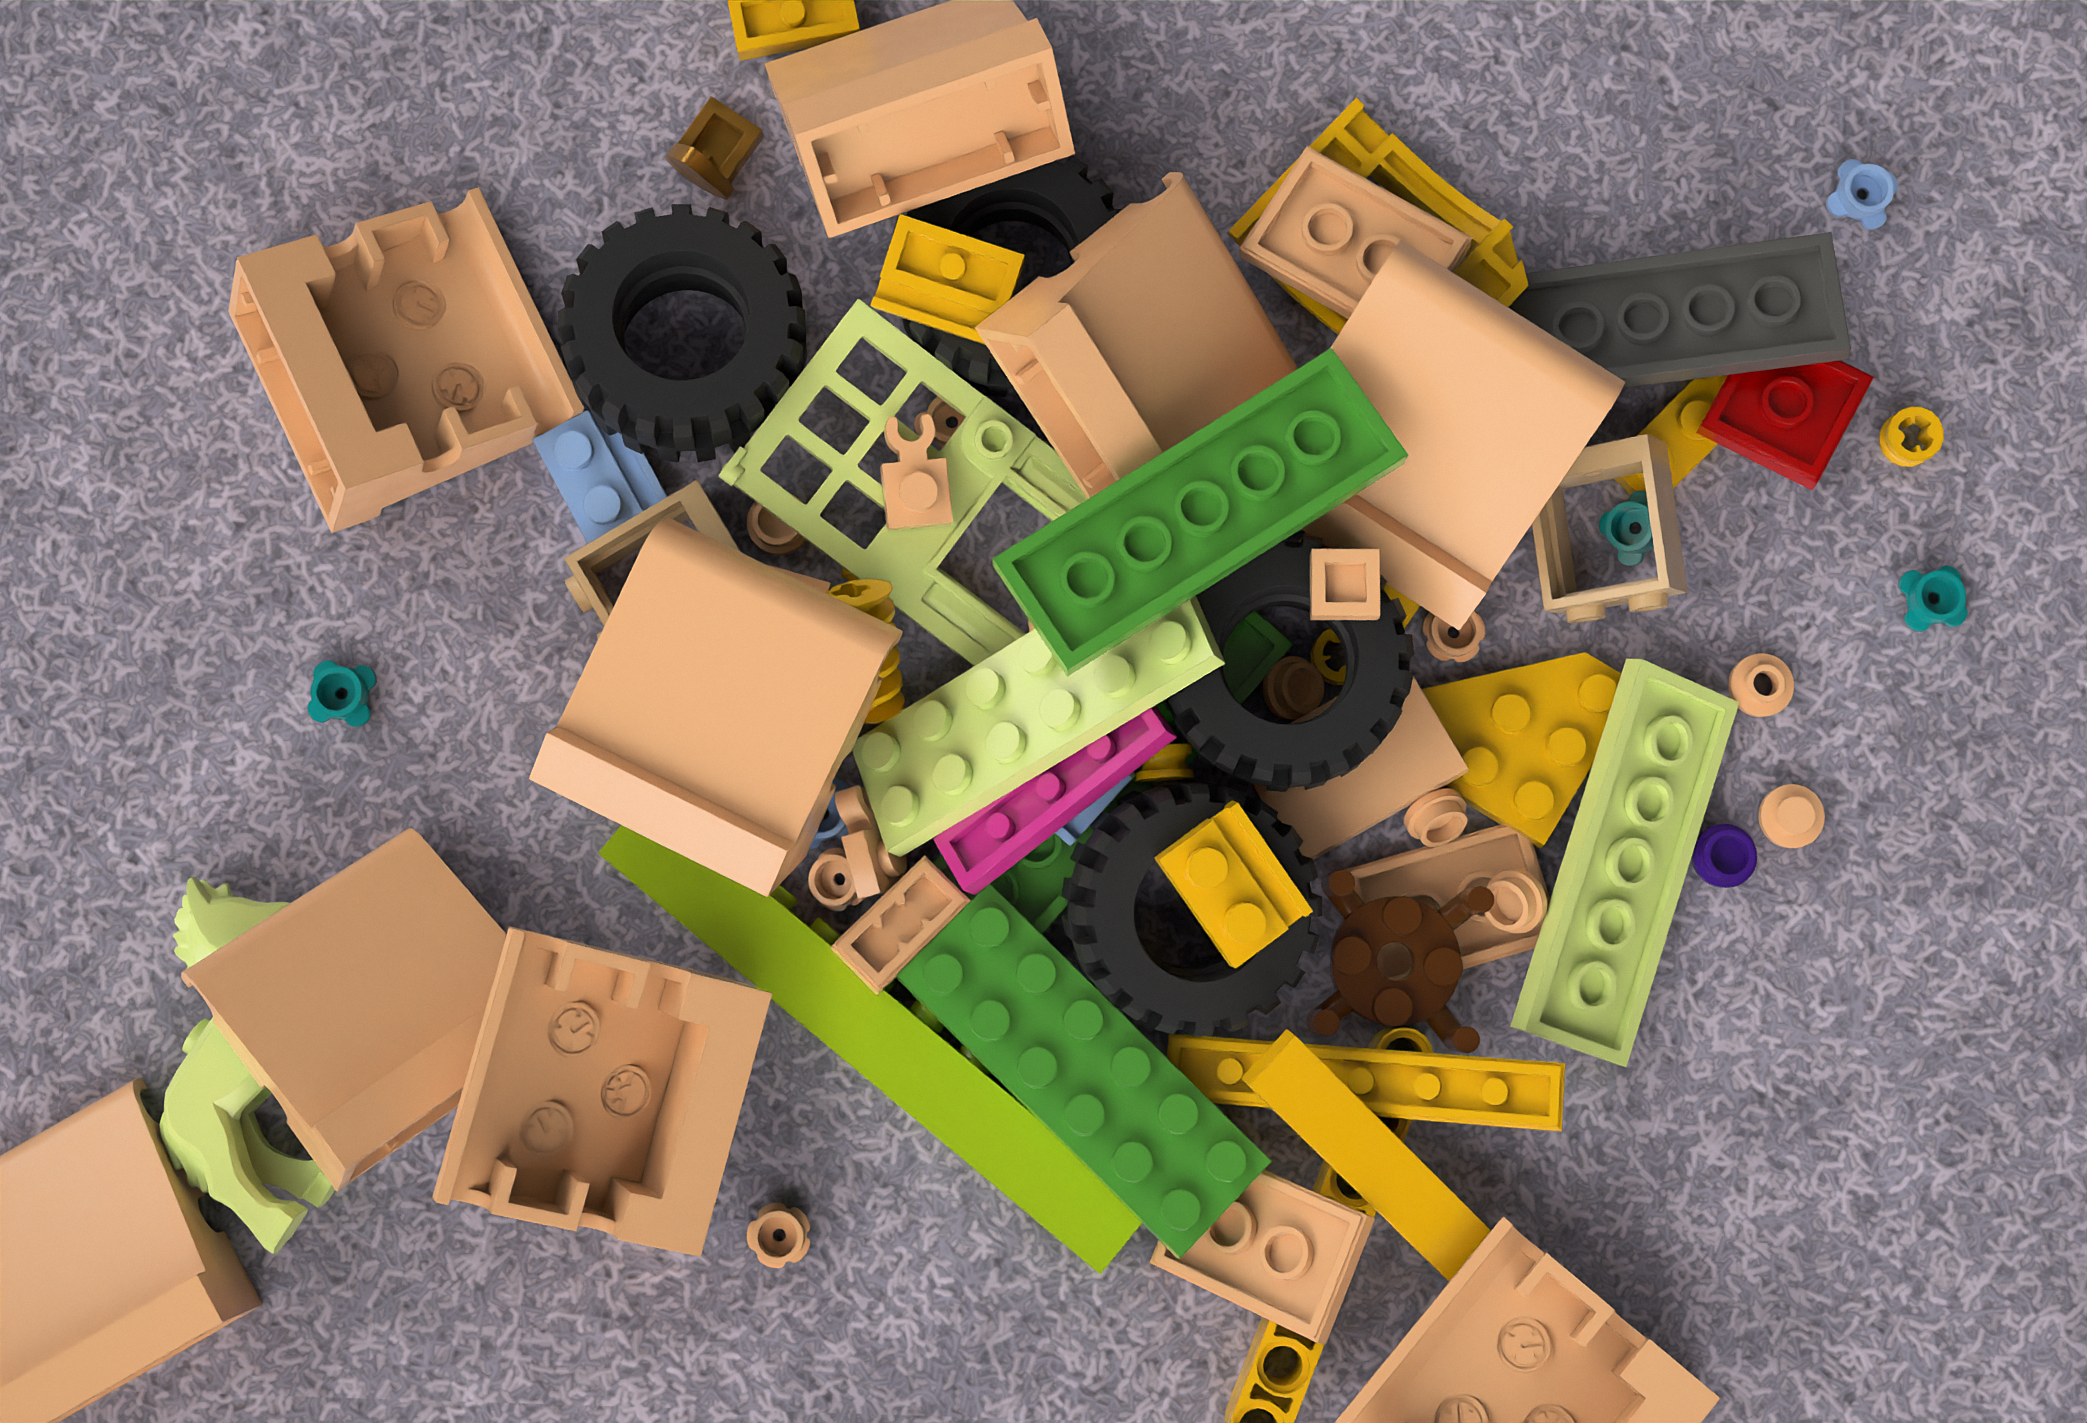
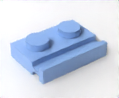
M587 410L532 439L587 543L594 541L668 497L645 453L640 454L625 447L622 435L618 432L609 436L595 423L592 411L589 412Z

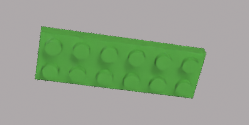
M1330 348L993 558V567L1068 677L1405 464L1408 453L1339 357Z
M991 884L982 889L896 975V978L1177 1259L1181 1258L1272 1162Z

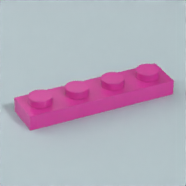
M1155 705L943 831L933 840L962 890L976 895L1172 742L1177 736Z

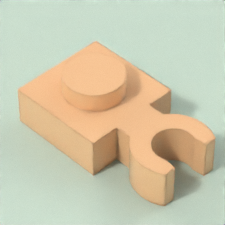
M924 414L920 417L921 437L916 441H906L899 435L897 417H889L884 430L885 441L888 447L898 456V462L883 463L880 466L887 531L943 526L953 523L946 458H927V449L935 436V424L930 414Z
M858 785L835 792L834 797L838 813L847 825L849 835L843 836L841 839L858 900L884 895L905 875L907 869L906 854L898 857L886 851L865 787L861 788Z

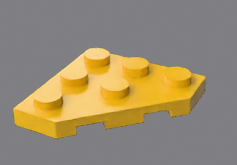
M1583 652L1421 689L1469 769L1468 773L1441 787V789L1457 790L1467 805L1498 824H1503L1529 839L1536 847H1543L1593 765L1621 673L1588 653Z

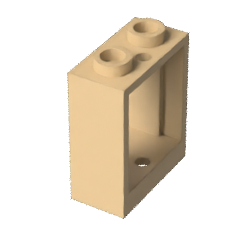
M1649 434L1584 447L1532 523L1544 611L1567 615V623H1583L1606 618V607L1628 604L1629 612H1645L1668 607V596L1688 593L1667 443ZM1643 473L1658 577L1577 592L1563 489Z
M698 480L693 481L564 558L573 573V576L564 580L565 584L584 613L594 608L605 626L615 604L597 573L641 548L652 529L660 521L668 517L679 523L691 519L698 532L741 552ZM601 632L596 634L598 639L601 635Z

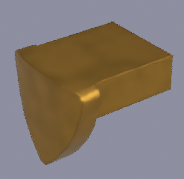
M710 96L679 142L672 146L665 159L676 171L693 184L714 196L728 200L735 190L731 183L764 138V134L761 128Z

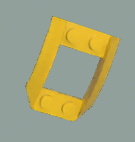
M1356 97L1309 147L1364 178L1370 175L1387 191L1472 237L1471 246L1467 251L1468 255L1458 265L1454 274L1506 307H1509L1529 286L1523 261L1521 259L1518 262L1510 231L1513 226L1505 218L1502 221L1466 198L1419 159L1393 133L1388 135L1363 110L1365 105ZM1297 160L1226 233L1240 247ZM1271 276L1304 308L1335 333L1340 334L1348 321L1347 318Z

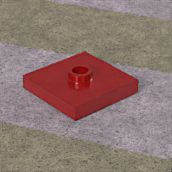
M1841 360L1727 375L1696 433L1813 490L1874 376Z

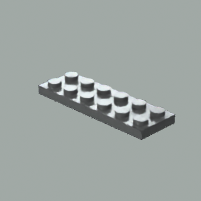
M1832 232L1526 273L1529 286L1508 307L1625 381L1623 388L1848 360L1851 351Z

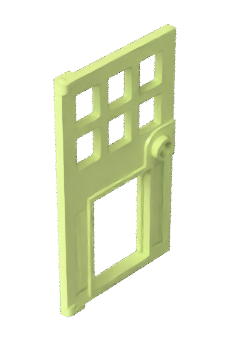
M860 299L856 300L745 447L742 448L740 446L729 462L723 465L722 471L718 476L731 487L733 485L857 579H882L891 582L893 590L889 598L893 600L894 607L973 667L1021 638L1026 633L938 567L1000 483H1003L1051 521L1087 500L1053 448ZM860 339L867 341L906 372V375L881 406L836 372ZM919 384H923L964 416L963 422L940 451L932 445L927 449L928 459L946 458L953 523L951 525L887 531L885 524L867 549H862L824 520L820 514L844 482H849L885 510L882 485L861 470L858 464L881 433H884L888 418L895 417ZM823 388L830 390L869 421L868 425L844 455L840 454L799 422L800 417ZM897 419L898 432L904 440L916 441L920 438L919 435ZM785 437H790L832 470L808 504H803L761 472V468Z

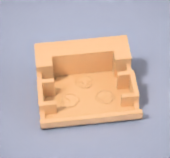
M950 0L764 63L775 98H777L798 159L804 169L809 188L828 238L1075 154L1052 46L1038 19L1035 18L1028 21L1013 0Z
M1169 172L1161 179L1167 188L1163 193L1145 203H1130L1069 253L1075 263L1053 277L1036 278L975 327L1087 499L1298 369L1285 344L1181 172Z
M479 187L468 190L463 203L445 213L437 214L432 201L357 222L355 223L353 233L347 239L332 246L323 247L316 234L237 257L228 312L331 533L369 521L379 516L382 508L534 443L532 439L584 411V407L575 392L567 370Z
M1400 240L1379 270L1331 348L1408 453L1405 464L1308 524L1302 530L1311 536L1323 538L1322 543L1331 549H1339L1341 545L1347 549H1380V574L1387 580L1386 584L1457 630H1460L1483 599L1502 566L1615 403L1625 381Z
M668 517L660 521L652 529L644 542L558 725L546 733L529 779L768 897L807 856L836 789V785L832 784V781L842 761L855 745L883 680L882 677L878 676L881 667L891 649L899 642L903 631Z
M408 828L181 972V978L188 988L193 985L201 994L212 1012L214 1024L262 1089L267 1087L278 1100L286 1113V1123L336 1192H338L458 1107L507 934L423 837L414 829Z
M509 927L432 1199L436 1203L449 1205L450 1200L462 1201L483 1207L494 1215L577 1231L578 1226L593 1228L609 1233L617 1240L701 1257L772 993L736 979Z
M142 1078L130 1081L0 1155V1423H58L263 1305L225 1232H215L204 1220L198 1206V1199L205 1195L198 1186H189L184 1168L179 1170L173 1169L172 1161L161 1138L159 1124L150 1117L141 1101L140 1092L147 1089Z
M1502 1217L1334 1423H1701L1720 1400V1397L1652 1340L1634 1329L1615 1312V1309L1548 1253L1543 1252L1524 1237L1505 1217Z

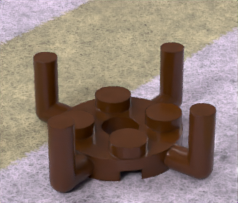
M1340 869L1326 874L1321 881L1322 891L1344 918L1336 929L1330 953L1331 980L1336 992L1309 1012L1306 1018L1308 1029L1314 1034L1331 1036L1338 1031L1340 1021L1351 1012L1371 1022L1386 1026H1409L1425 1020L1449 1050L1462 1053L1475 1051L1480 1044L1478 1032L1472 1027L1462 1026L1445 1004L1453 995L1463 971L1460 948L1453 931L1474 914L1487 912L1493 907L1494 895L1491 890L1483 886L1465 889L1436 911L1429 905L1406 896L1383 897L1364 903L1354 890L1355 879L1349 871ZM1391 942H1397L1405 946L1412 958L1409 973L1396 981L1383 976L1377 965L1379 951L1383 946Z

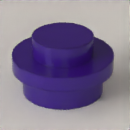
M1718 824L1705 829L1698 835L1691 860L1694 870L1704 882L1718 888H1730L1744 883L1753 874L1757 864V849L1752 838L1743 829L1731 824Z

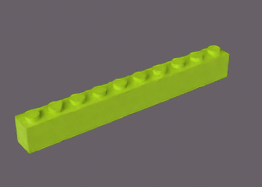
M623 825L617 829L598 852L602 858L756 987L772 993L771 999L1100 1275L1142 1224L1010 1091L989 1075L991 1072L964 1045L958 1049L940 1034L945 1026L918 999L909 1008L890 991L897 984L895 979L876 995L831 950V946L842 935L820 917H817L812 925H810L796 914L792 907L797 903L798 899L781 884L766 897Z

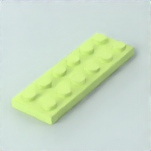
M1194 596L1068 677L1036 629L904 709L897 716L857 738L852 752L886 851L898 857L904 856L958 822L1224 665L1225 661L1197 597Z
M1626 658L1510 1027L1606 1062L1627 1067L1739 702L1646 660Z

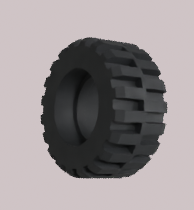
M1072 155L1065 164L1053 161L910 210L904 216L969 237L991 224L1005 221L1026 222L1050 232L1064 245L1069 253L1123 209H1114L1112 205L1114 193L1103 179H1097L1092 183L1087 178L1088 165ZM1069 253V257H1070L1071 265H1072L1073 263H1075V261H1074V259L1072 258V256H1071L1070 253ZM902 318L904 329L910 339L919 344V346L972 387L974 382L988 386V395L1007 397V388H1014L986 345Z
M672 204V214L655 217L653 207L635 212V224L624 229L622 224L616 221L601 231L604 245L600 249L592 244H587L576 259L580 272L579 276L576 274L567 275L561 291L565 307L558 311V332L563 345L561 350L575 392L584 409H591L595 423L609 436L618 432L622 435L624 446L640 454H643L647 447L650 446L657 448L660 460L679 462L681 451H696L697 461L703 462L715 460V448L728 443L732 451L736 453L740 446L742 448L745 447L750 440V433L761 426L805 368L807 358L805 309H803L802 290L795 274L787 272V258L776 244H768L766 247H763L761 231L747 221L741 222L738 228L730 226L728 212L709 207L706 217L693 215L691 204ZM683 290L705 292L724 300L737 310L742 316L745 325V341L739 352L728 364L705 377L692 380L661 378L637 366L630 359L626 351L624 335L631 320L643 306L664 294Z
M1303 534L1301 542L1283 540L1196 595L1222 657L1230 634L1251 613L1273 606L1294 607L1310 612L1311 549H1326L1321 547L1323 538ZM1341 545L1339 549H1347V548ZM1380 574V617L1378 620H1323L1341 641L1346 657V676L1343 687L1336 700L1324 712L1310 720L1294 724H1278L1260 719L1245 710L1234 698L1227 685L1222 665L1164 700L1166 710H1170L1175 721L1174 728L1185 744L1189 742L1199 753L1198 759L1212 770L1217 767L1231 775V781L1247 787L1249 783L1267 786V791L1286 792L1288 788L1304 786L1305 790L1323 786L1328 780L1339 775L1343 777L1357 768L1370 754H1373L1394 728L1403 712L1401 709L1405 698L1410 693L1414 675L1410 672V660L1415 654L1412 634H1405L1402 623L1407 615L1399 598L1390 600L1383 588L1387 580Z
M1171 780L1151 784L1150 790L1144 792L1133 790L1117 799L1119 806L1109 814L1101 812L1089 825L1094 831L1086 843L1077 842L1070 856V859L1076 862L1072 877H1064L1061 897L1068 900V913L1062 915L1065 935L1072 939L1075 950L1071 953L1080 970L1087 974L1093 982L1092 985L1120 1010L1136 1021L1141 1020L1156 1030L1174 1034L1176 1030H1184L1192 1037L1212 1036L1214 1027L1223 1026L1232 1032L1249 1025L1247 1015L1256 1009L1267 1015L1281 1004L1280 999L1275 993L1283 984L1286 983L1295 988L1306 973L1296 965L1303 951L1315 953L1320 936L1309 931L1311 917L1322 916V896L1311 891L1310 882L1316 880L1319 876L1313 858L1302 855L1299 850L1303 843L1302 838L1293 826L1282 823L1277 818L1278 812L1265 802L1253 799L1245 795V792L1209 782L1189 780L1188 782H1175ZM1230 801L1238 802L1313 912L1306 917L1302 916L1288 927L1289 930L1236 969L1228 965L1220 952L1207 961L1193 966L1182 967L1165 963L1157 959L1145 948L1136 932L1134 905L1140 883L1150 867L1156 862L1155 856L1204 820L1210 819L1219 813Z

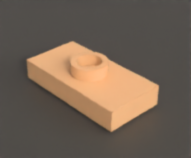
M924 855L831 946V950L878 995L971 900Z

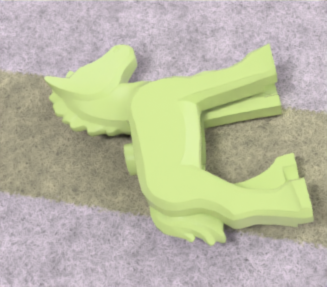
M191 877L187 881V894L182 897L183 908L178 909L174 918L175 925L179 929V931L173 934L178 944L174 952L189 968L290 903H267L244 897L233 896L228 883H223L215 889L205 879L198 880L196 877ZM213 1017L211 1020L206 1018L192 1029L183 1044L182 1051L188 1055L177 1069L165 1092L164 1112L159 1124L161 1138L172 1161L173 1169L179 1170L184 1168L189 1186H198L203 1194L209 1192L213 1199L231 1208L249 1227L266 1250L272 1254H278L283 1245L292 1237L307 1214L308 1209L296 1201L277 1198L262 1183L286 1190L298 1199H305L317 1208L323 1206L330 1199L335 1189L314 1160L292 1157L278 1151L269 1144L259 1127L254 1111L272 1092L267 1087L262 1089L214 1024Z

